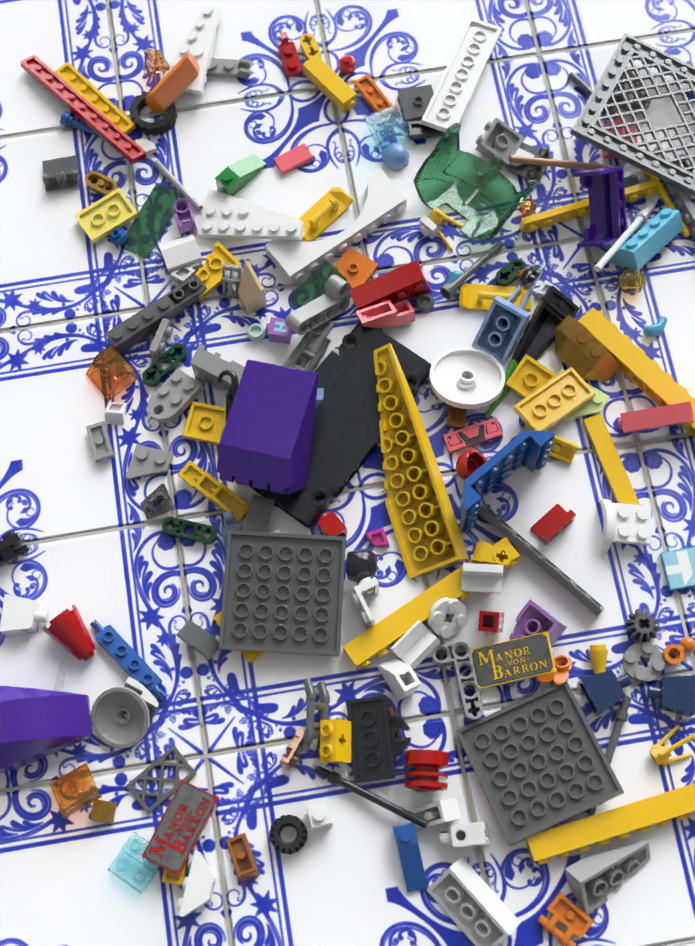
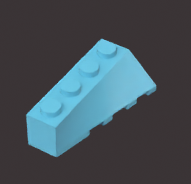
M670 208L662 209L609 260L610 263L639 270L683 230L680 211Z

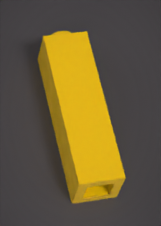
M316 54L303 63L304 75L343 113L352 110L356 106L357 93Z

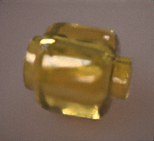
M627 269L622 274H619V289H622L626 294L640 293L642 286H646V275H642L640 269Z

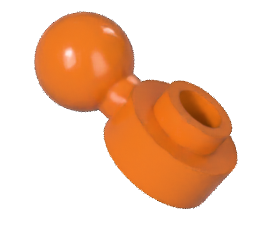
M684 637L680 641V646L671 644L665 647L662 651L664 662L671 666L682 662L684 652L691 653L695 650L694 639ZM669 653L674 654V659L670 658Z

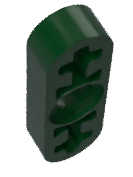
M182 344L173 345L150 365L142 374L144 383L148 387L157 386L187 358L185 346ZM175 352H182V355H176ZM167 361L170 363L169 368H160L162 362ZM149 375L154 376L155 379H154V380L148 379V376H149Z
M167 517L162 522V529L168 536L207 545L213 544L217 540V532L210 525L175 517ZM171 522H173L175 527L180 528L181 533H179L177 528H172L169 531L167 525H171ZM193 526L195 532L192 535H186L184 533L186 527ZM199 528H201V533L207 534L208 531H211V534L213 536H209V538L206 539L205 535L199 534Z

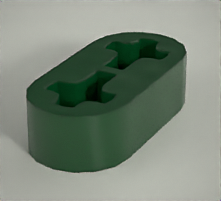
M514 259L496 273V285L510 286L519 279L520 270H514V266H520V270L525 269V262L521 259ZM507 276V280H500V277L504 278Z

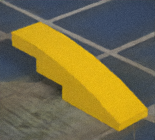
M191 460L177 474L178 477L222 511H232L233 519L239 522L248 511L249 505L222 482L219 483L209 473L200 469Z

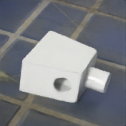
M4 594L0 632L4 635L36 632L38 622L48 623L49 611H39L40 605L35 600Z
M485 822L451 825V831L440 832L441 845L452 844L453 848L456 849L490 846L488 826ZM464 832H465V834H466L465 839H464V840H460V838H459L460 833H464Z

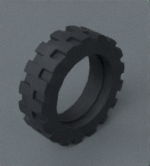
M151 90L149 92L143 91L141 95H137L135 100L131 102V107L129 108L131 120L141 134L143 132L146 136L163 135L165 131H170L172 125L176 123L177 112L175 103L173 102L167 108V113L163 119L157 122H146L139 115L141 110L147 106L145 102L146 96Z

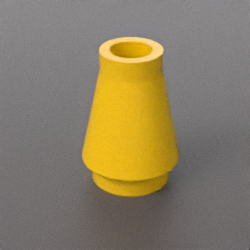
M606 644L589 645L590 650H588L594 674L605 672L608 654Z

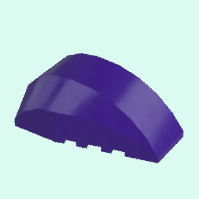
M0 686V773L16 771L29 763H34L40 760V758L49 754L52 755L58 752V750L70 747L93 736L90 699L88 695L35 688Z

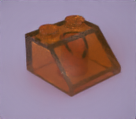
M109 345L96 355L85 374L107 401H110L138 379L132 367L112 345Z

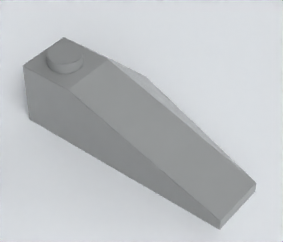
M645 840L586 857L565 868L568 886L586 915L607 902V896L614 889L618 891L622 887L621 882L628 875H635L651 859L649 843Z

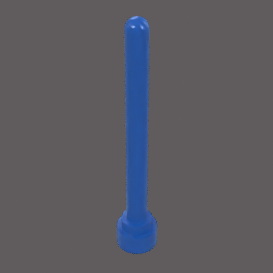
M65 111L61 115V125L65 127L74 126L100 137L87 124L76 120L73 114Z

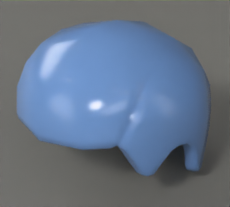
M392 143L384 148L381 159L389 169L400 170L405 164L408 165L410 156L405 146L399 143Z

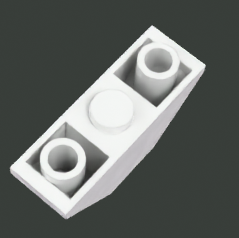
M195 851L194 855L189 857L188 867L190 872L189 876L184 878L182 889H185L184 896L179 899L177 911H180L179 916L182 917L188 916L212 899L216 877L199 851Z

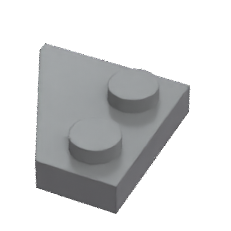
M136 444L125 478L130 481L137 477L144 476L145 478L154 474L168 473L174 455L171 452Z

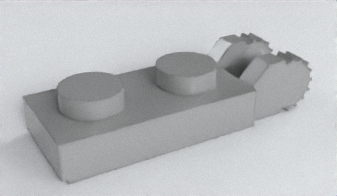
M212 58L206 76L227 78L250 77L251 70L248 68L252 67V61L248 59Z

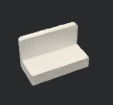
M463 563L461 590L467 592L501 593L503 565Z
M418 620L391 647V650L414 670L441 641Z

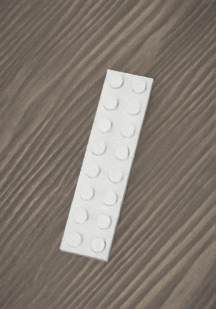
M471 17L469 18L421 120L422 125L451 135L455 134L501 34V27Z

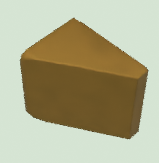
M94 799L90 820L113 824L117 803Z

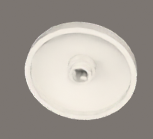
M460 347L450 349L440 354L434 360L430 368L429 382L432 391L443 402L457 408L477 409L485 407L498 399L504 389L505 372L500 362L491 354L476 348Z

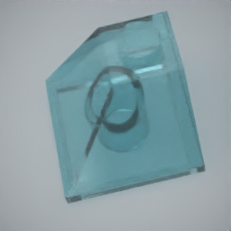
M396 104L364 117L377 149L409 137Z

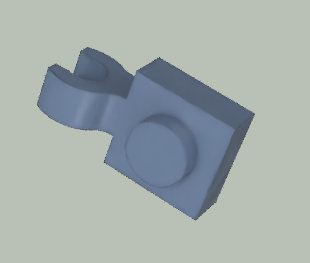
M232 511L224 512L226 526H221L225 546H227L228 530L242 531L240 523L234 524Z

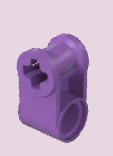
M184 198L177 199L174 202V211L180 235L192 230L197 231L188 200Z

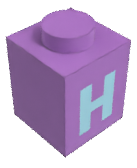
M271 317L270 323L266 324L265 334H268L270 342L291 344L293 330L285 325V319Z

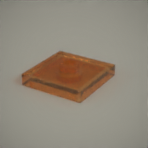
M86 763L49 784L64 818L69 817L102 797Z

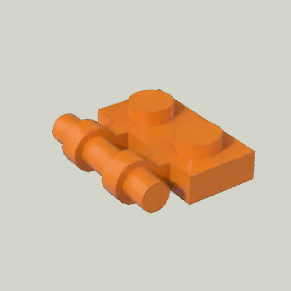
M561 892L556 895L546 908L552 914L551 918L548 920L544 915H541L537 920L543 926L542 929L558 939V943L562 946H575L576 943L570 939L573 933L581 939L594 922ZM558 920L568 928L564 933L555 926Z

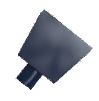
M612 670L583 677L578 682L596 717L625 697L623 688L631 685L627 674L616 678Z
M695 675L663 677L659 680V687L648 686L647 697L658 699V709L692 717L695 715Z

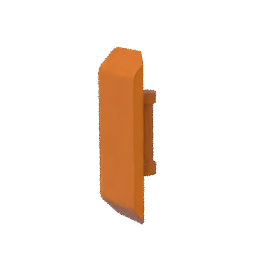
M187 52L146 96L145 102L154 114L164 112L199 75V65L190 52Z

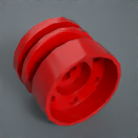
M425 749L407 750L405 766L414 768V771L405 773V777L414 780L405 781L404 788L423 793L447 790L448 784L439 782V780H447L448 775L439 773V769L448 768L449 753Z

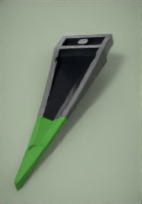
M550 286L541 301L538 302L506 369L505 383L525 354L537 360L554 342L555 328L569 315L574 318L580 309L554 286ZM505 383L501 395L490 404L485 418L492 414L511 391V389L505 386Z

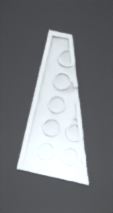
M209 188L198 235L200 238L302 240L305 224L297 218Z

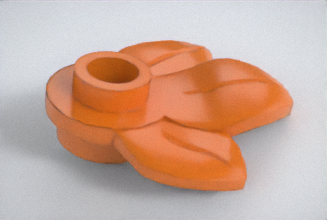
M565 655L554 657L557 672L538 676L537 681L544 684L554 681L558 686L564 684L569 678L568 673L572 670L571 660Z

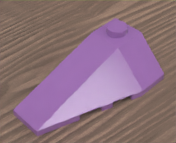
M529 599L517 615V623L509 639L513 640L547 631L552 647L567 627ZM516 682L508 683L507 685L512 687Z

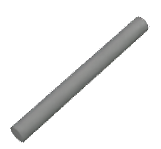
M159 160L153 163L197 211L203 208Z

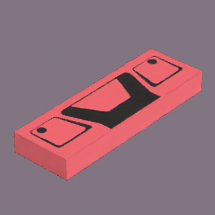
M495 417L444 434L443 440L449 454L502 437L503 433Z

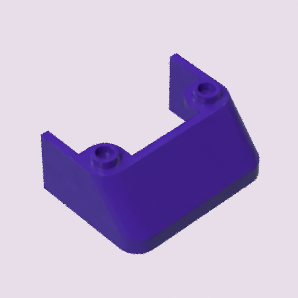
M607 167L572 173V177L580 176L579 182L584 189H588L590 225L583 231L585 241L578 243L577 248L605 247L615 243L627 229L624 173L622 167Z

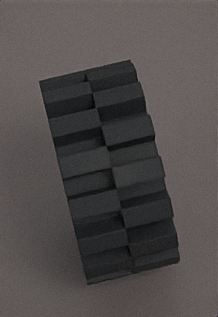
M291 814L282 815L274 820L275 822L271 825V830L269 831L270 841L274 848L284 854H293L300 851L305 846V842H307L308 832L304 822ZM292 826L295 828L297 836L293 842L286 843L281 839L280 834L284 827Z

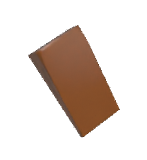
M246 833L227 839V847L240 883L260 876Z

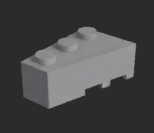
M199 344L190 362L194 376L199 382H208L219 390H229L231 378L225 375L219 383L218 376L224 370H232L238 376L240 383L244 366L233 360L231 363L220 358L221 354L218 352L212 354L204 350V345Z

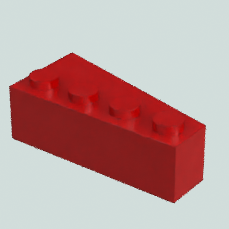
M417 260L350 289L358 311L388 300L395 304L431 292L424 272Z

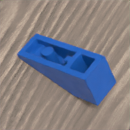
M414 823L393 827L407 893L428 888Z

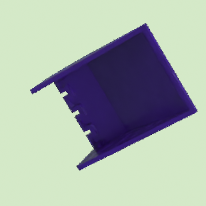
M247 360L219 443L216 472L220 473V480L232 483L235 481L236 484L249 487L252 485L254 488L266 491L270 489L271 492L285 494V492L286 494H291L306 487L319 373Z

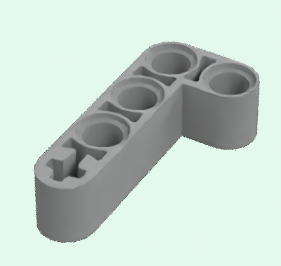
M335 274L330 276L326 282V293L291 312L285 319V325L297 334L304 335L341 314L348 308L350 303V283Z
M454 642L435 647L432 652V662L438 667L449 665L454 667L465 719L469 722L479 720L483 714V706L469 645L465 642ZM462 648L465 650L466 655L463 657L457 656L455 650ZM438 652H443L446 654V659L438 660L435 655ZM467 668L470 671V675L462 676L459 670ZM470 687L474 690L475 694L473 696H466L464 689ZM473 701L474 710H478L476 716H473L472 713H469L471 709L470 702Z

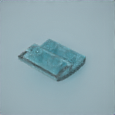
M133 832L121 847L120 853L109 865L108 871L142 894L160 869V866L141 857L149 841Z

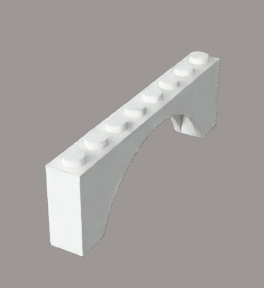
M382 169L367 177L368 195L365 206L359 217L341 233L319 241L272 240L265 245L267 256L291 285L301 281L305 275L316 271L320 265L331 261L336 254L346 251L348 246L358 243L363 236L373 233L378 226L386 224L393 216L401 214L406 209L407 198Z

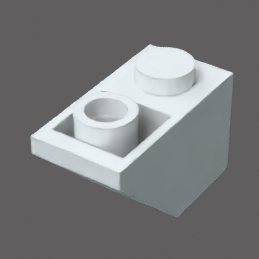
M396 658L378 665L379 671L397 701L414 694L421 684L411 666Z

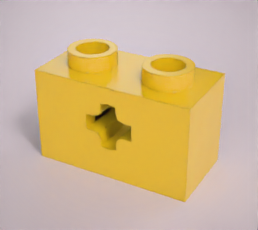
M340 719L320 720V762L332 764L351 763V721Z

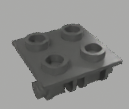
M522 142L519 147L535 155V158H553L550 155V149L546 146L539 150ZM509 164L506 170L538 184L548 166L531 164L512 166Z
M77 155L42 161L44 173L42 179L43 183H45L46 192L81 186Z

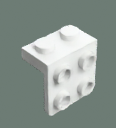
M376 577L362 579L359 582L360 584L354 587V594H352V601L356 609L360 608L362 611V622L365 627L369 626V628L375 625V621L365 599L379 593V583Z

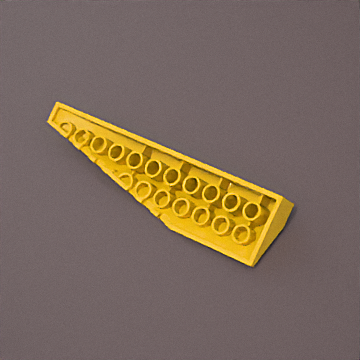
M391 343L373 351L375 375H377L378 384L376 385V391L379 397L378 412H380L381 452L384 459L382 466L385 471L384 490H386L387 496L385 503L408 577L412 579L452 567L470 559L423 421Z

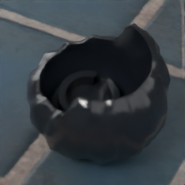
M368 549L348 552L346 562L348 580L359 583L367 577L372 579L376 574L378 563L375 553Z

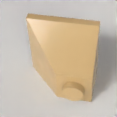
M248 260L244 263L238 289L239 300H237L240 309L245 310L247 315L267 306L264 288Z

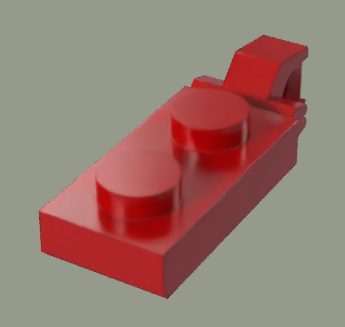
M286 32L280 33L281 43H278V51L286 78L302 75L303 70L295 43H293V40L289 41Z

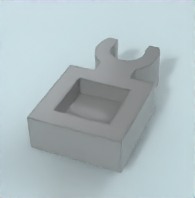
M202 261L175 269L170 274L172 280L183 284L194 277L199 268H202Z

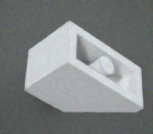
M456 798L439 800L410 810V812L429 821L425 829L462 819ZM414 824V826H415V831H419V830H423V829H424V828H422V827H420V826Z

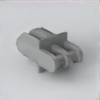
M223 263L221 278L223 281L222 295H226L228 289V295L233 296L236 283L235 296L239 297L238 289L242 276V265L234 266V264L226 265V263Z

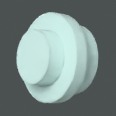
M258 323L252 324L247 330L248 338L255 342L261 341L265 337V328Z

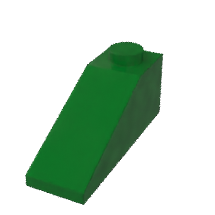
M252 154L227 166L215 177L217 189L222 193L234 196L259 174L267 164L257 155Z

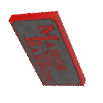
M182 780L141 857L180 876L219 798Z

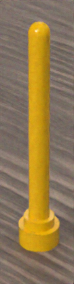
M641 170L645 177L647 176L651 180L657 179L659 183L657 191L666 207L677 210L659 178ZM681 218L683 225L681 233L684 237H689L690 231Z

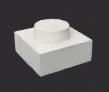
M424 215L419 222V229L423 235L431 239L437 235L438 226L427 216Z

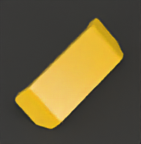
M332 187L299 218L305 224L301 241H315L348 210L353 202V197L341 187Z
M464 283L460 287L459 306L465 310L488 312L495 297L500 296L508 300L517 287ZM528 288L522 291L514 305L517 307L521 305ZM532 294L524 309L526 312L531 310Z

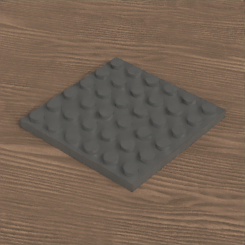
M228 530L219 650L340 657L346 537Z
M568 682L559 686L554 685L455 730L509 847L624 794Z

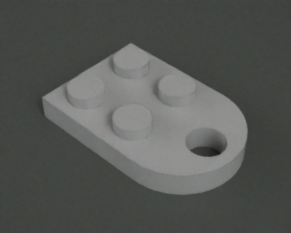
M177 368L150 397L147 405L148 412L157 422H171L185 411L205 387ZM160 409H164L161 414H156Z

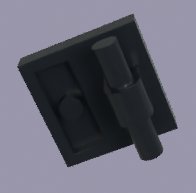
M10 531L1 536L3 540L0 541V553L3 557L0 558V567L6 563L10 564L16 561L19 556L30 551L26 544L15 550L12 548L11 545L24 539L20 532Z

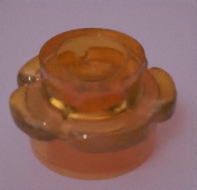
M522 199L519 203V210L524 215H531L537 208L532 199Z

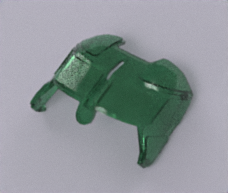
M456 122L450 125L440 138L435 149L418 170L413 182L420 200L429 209L433 210L442 205H447L467 221L460 230L462 234L473 240H491L500 232L516 208L538 186V181L535 179L529 181L526 189L517 192L510 180L500 172L504 164L501 156L495 155L487 163L471 153L460 150L459 132L461 124ZM476 189H478V193L471 199V201L468 204H465V202L471 197V195L476 191Z

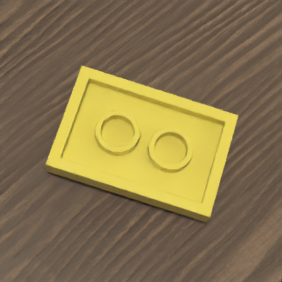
M118 188L78 212L74 217L92 243L95 244L111 234L113 230L121 228L139 217V215L121 189Z

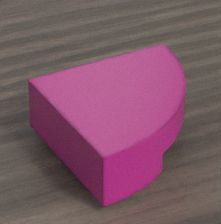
M384 528L365 533L367 540L372 545L379 548L390 547Z

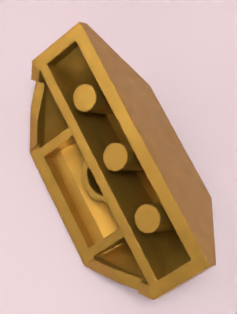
M570 315L555 328V354L569 368L572 367L583 380L607 382L621 369L604 345L583 324Z

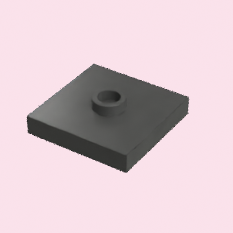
M431 84L398 90V98L405 123L422 120L434 94Z

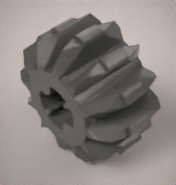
M636 609L635 614L630 613L628 615L629 620H626L625 624L630 626L626 629V632L633 633L630 636L631 639L637 636L638 642H642L643 639L645 642H649L650 637L654 639L657 636L655 632H658L660 627L656 625L659 623V619H653L654 612L648 615L647 609H644L642 613L639 609ZM642 623L646 625L643 629L639 627Z

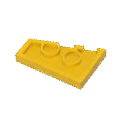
M219 241L214 245L215 248L211 254H208L202 268H199L195 274L207 287V290L198 297L200 300L204 299L223 283L221 280L223 263H226V265L234 264V266L241 265Z

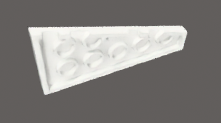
M205 5L161 80L187 52H190L199 65V75L183 92L204 95L203 87L207 81L206 73L210 68L214 50L213 42L216 41L217 36L215 33L219 27L222 14L220 7Z

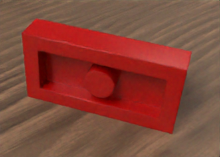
M556 504L531 527V531L547 545L574 521L576 514L571 509L566 512L559 504Z

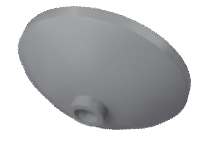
M113 687L101 693L95 700L91 710V721L95 733L104 743L115 748H128L137 744L146 735L150 724V714L146 702L137 692L126 687ZM124 711L127 712L128 717L124 716Z

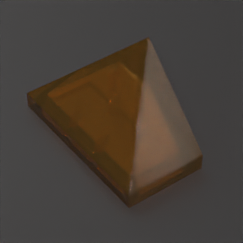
M144 50L145 76L170 70V65L161 50Z

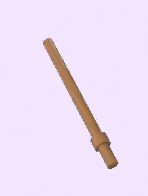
M516 155L509 156V162L581 170L612 167V165H604L592 161L584 163Z

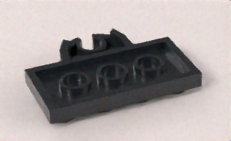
M386 695L346 700L348 721H351V754L354 783L396 779L394 757L406 752L412 741L411 737L398 741L396 733L399 730L411 731L410 727L402 718L389 715Z

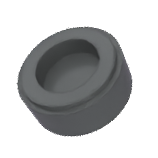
M424 293L417 297L416 308L420 312L428 313L433 309L434 299L431 295Z

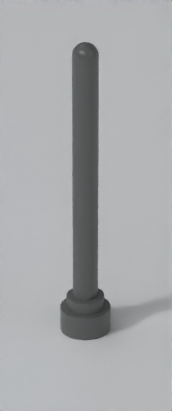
M502 241L497 242L455 281L443 285L440 288L442 296L450 300L456 294L457 288L503 248L504 243Z

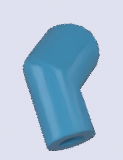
M457 270L451 272L447 283L455 281L462 272ZM457 288L456 294L453 296V298H456L460 295L459 288Z
M659 316L656 324L646 325L643 328L644 335L649 337L661 335L668 319L664 316Z

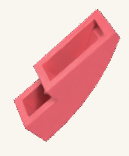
M408 299L395 304L388 300L356 311L358 319L362 326L385 328L415 322V311Z

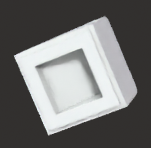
M109 401L104 412L105 423L123 425L127 403Z

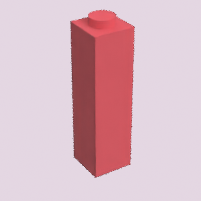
M690 401L620 413L621 418H618L619 429H623L625 434L694 422Z

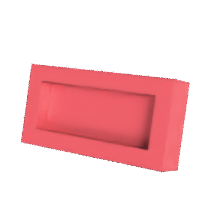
M305 143L274 158V163L281 174L285 175L312 161L313 156Z

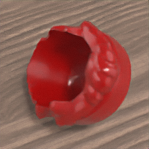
M470 448V450L459 455L456 462V472L465 481L488 460L478 450Z

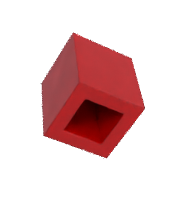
M333 511L330 513L326 512L319 517L317 526L324 536L343 537L347 534V527Z
M480 610L478 631L503 632L505 612Z

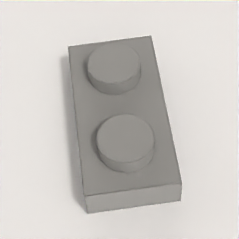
M162 318L149 348L152 358L158 359L161 354H164L166 341L172 336L173 328L168 319Z
M102 421L86 426L96 463L115 457L105 422Z

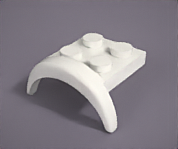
M608 499L598 500L602 506L604 519L603 538L599 550L600 555H605L608 552L611 542L647 546L652 544L651 506L612 503Z

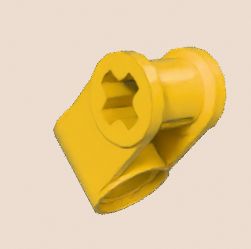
M478 541L476 542L471 561L475 564L503 565L504 570L510 565L511 553L506 548ZM501 556H505L503 562L499 561Z

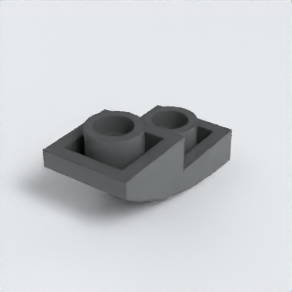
M188 620L176 634L190 648L193 647L207 660H210L219 649V641L191 620Z

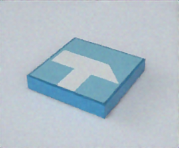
M695 546L660 552L659 555L669 592L695 587Z

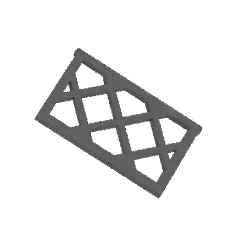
M174 745L125 787L129 789L149 815L176 792L182 780L188 782L197 773L178 751L176 745ZM174 751L177 755V763H165L166 757ZM157 765L161 766L160 778L148 777L149 771ZM165 766L176 767L175 779L163 778ZM180 767H185L191 772L184 779H178ZM140 779L144 780L143 792H137L132 787ZM148 780L159 781L158 793L146 792ZM163 781L174 782V787L166 794L161 793ZM146 796H157V802L148 808L145 804Z

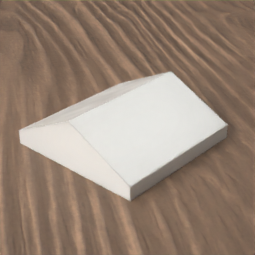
M193 233L158 244L168 271L203 260Z

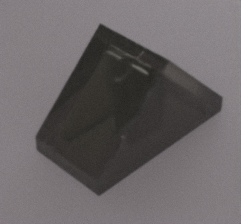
M165 484L159 485L141 502L147 520L175 509Z

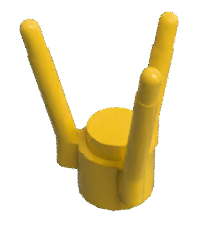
M434 208L428 216L437 226H443L446 221H449L456 226L465 228L463 224L447 216L438 208ZM438 228L437 234L449 250L453 251L452 246Z
M676 725L657 744L651 746L653 750L649 751L655 764L657 766L662 764L664 767L670 763L692 757V754L688 753L669 759L672 756L670 752L694 739L695 733L669 748L666 745L662 746L680 728V725Z

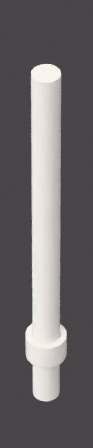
M649 203L644 210L637 214L633 223L594 266L595 271L600 272L640 224L649 218V214L655 208L653 203Z

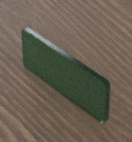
M155 185L140 209L139 217L134 219L126 232L128 238L125 243L120 245L121 248L142 258H148L175 214L174 202L179 198H183V195L162 185Z

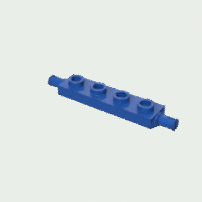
M96 619L94 623L92 621L90 626L97 632L94 638L128 676L141 683L152 694L154 693L160 701H163V698L165 699L167 695L160 689L162 679L110 624L102 627Z

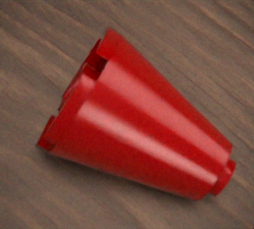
M72 605L71 611L67 608L49 622L51 625H49L48 629L46 626L42 628L48 636L79 661L82 659L87 661L95 655L93 651L96 648L75 605Z

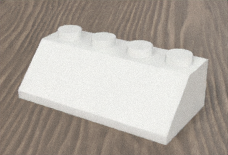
M462 856L427 889L429 894L475 946H498L521 923Z

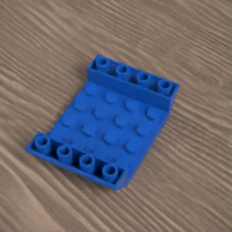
M523 430L465 479L460 503L459 529L461 533L465 530L470 531L476 525L481 496H487L493 491V486L499 482L501 484L505 481L510 471L513 470L515 472L522 463L531 472L536 469L540 470L546 465V460L549 457L548 453L551 451L550 447L554 444L555 433L553 431Z

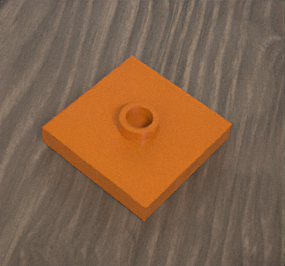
M348 247L330 270L328 276L330 277L334 274L350 283L352 289L368 282L378 269L379 264Z

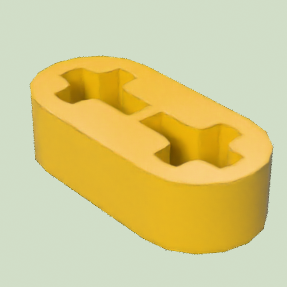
M308 33L303 34L300 37V48L306 60L313 57L311 52L322 59L321 50L314 36Z

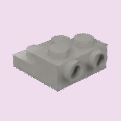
M496 117L492 122L488 121L484 126L483 130L485 133L484 135L480 134L475 141L477 144L475 150L488 159L493 157L507 167L510 164L509 156L515 155L524 137Z

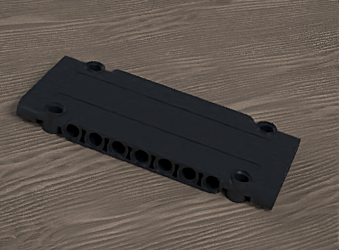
M360 321L349 334L343 337L340 346L335 347L315 371L319 373L318 388H324L323 401L315 408L306 487L291 494H286V492L285 494L271 492L270 489L266 491L254 488L252 485L250 487L261 496L275 500V506L309 529L320 514L328 509L331 500L340 495L381 442L379 428L380 412H378L379 397L376 391V385L378 384L377 375H375L373 351L391 343L407 383L415 385V387L410 388L413 396L418 394L419 388L430 375L431 364L380 329L362 326ZM349 343L355 344L353 347L347 346ZM318 498L325 499V502L322 504H318L315 501Z

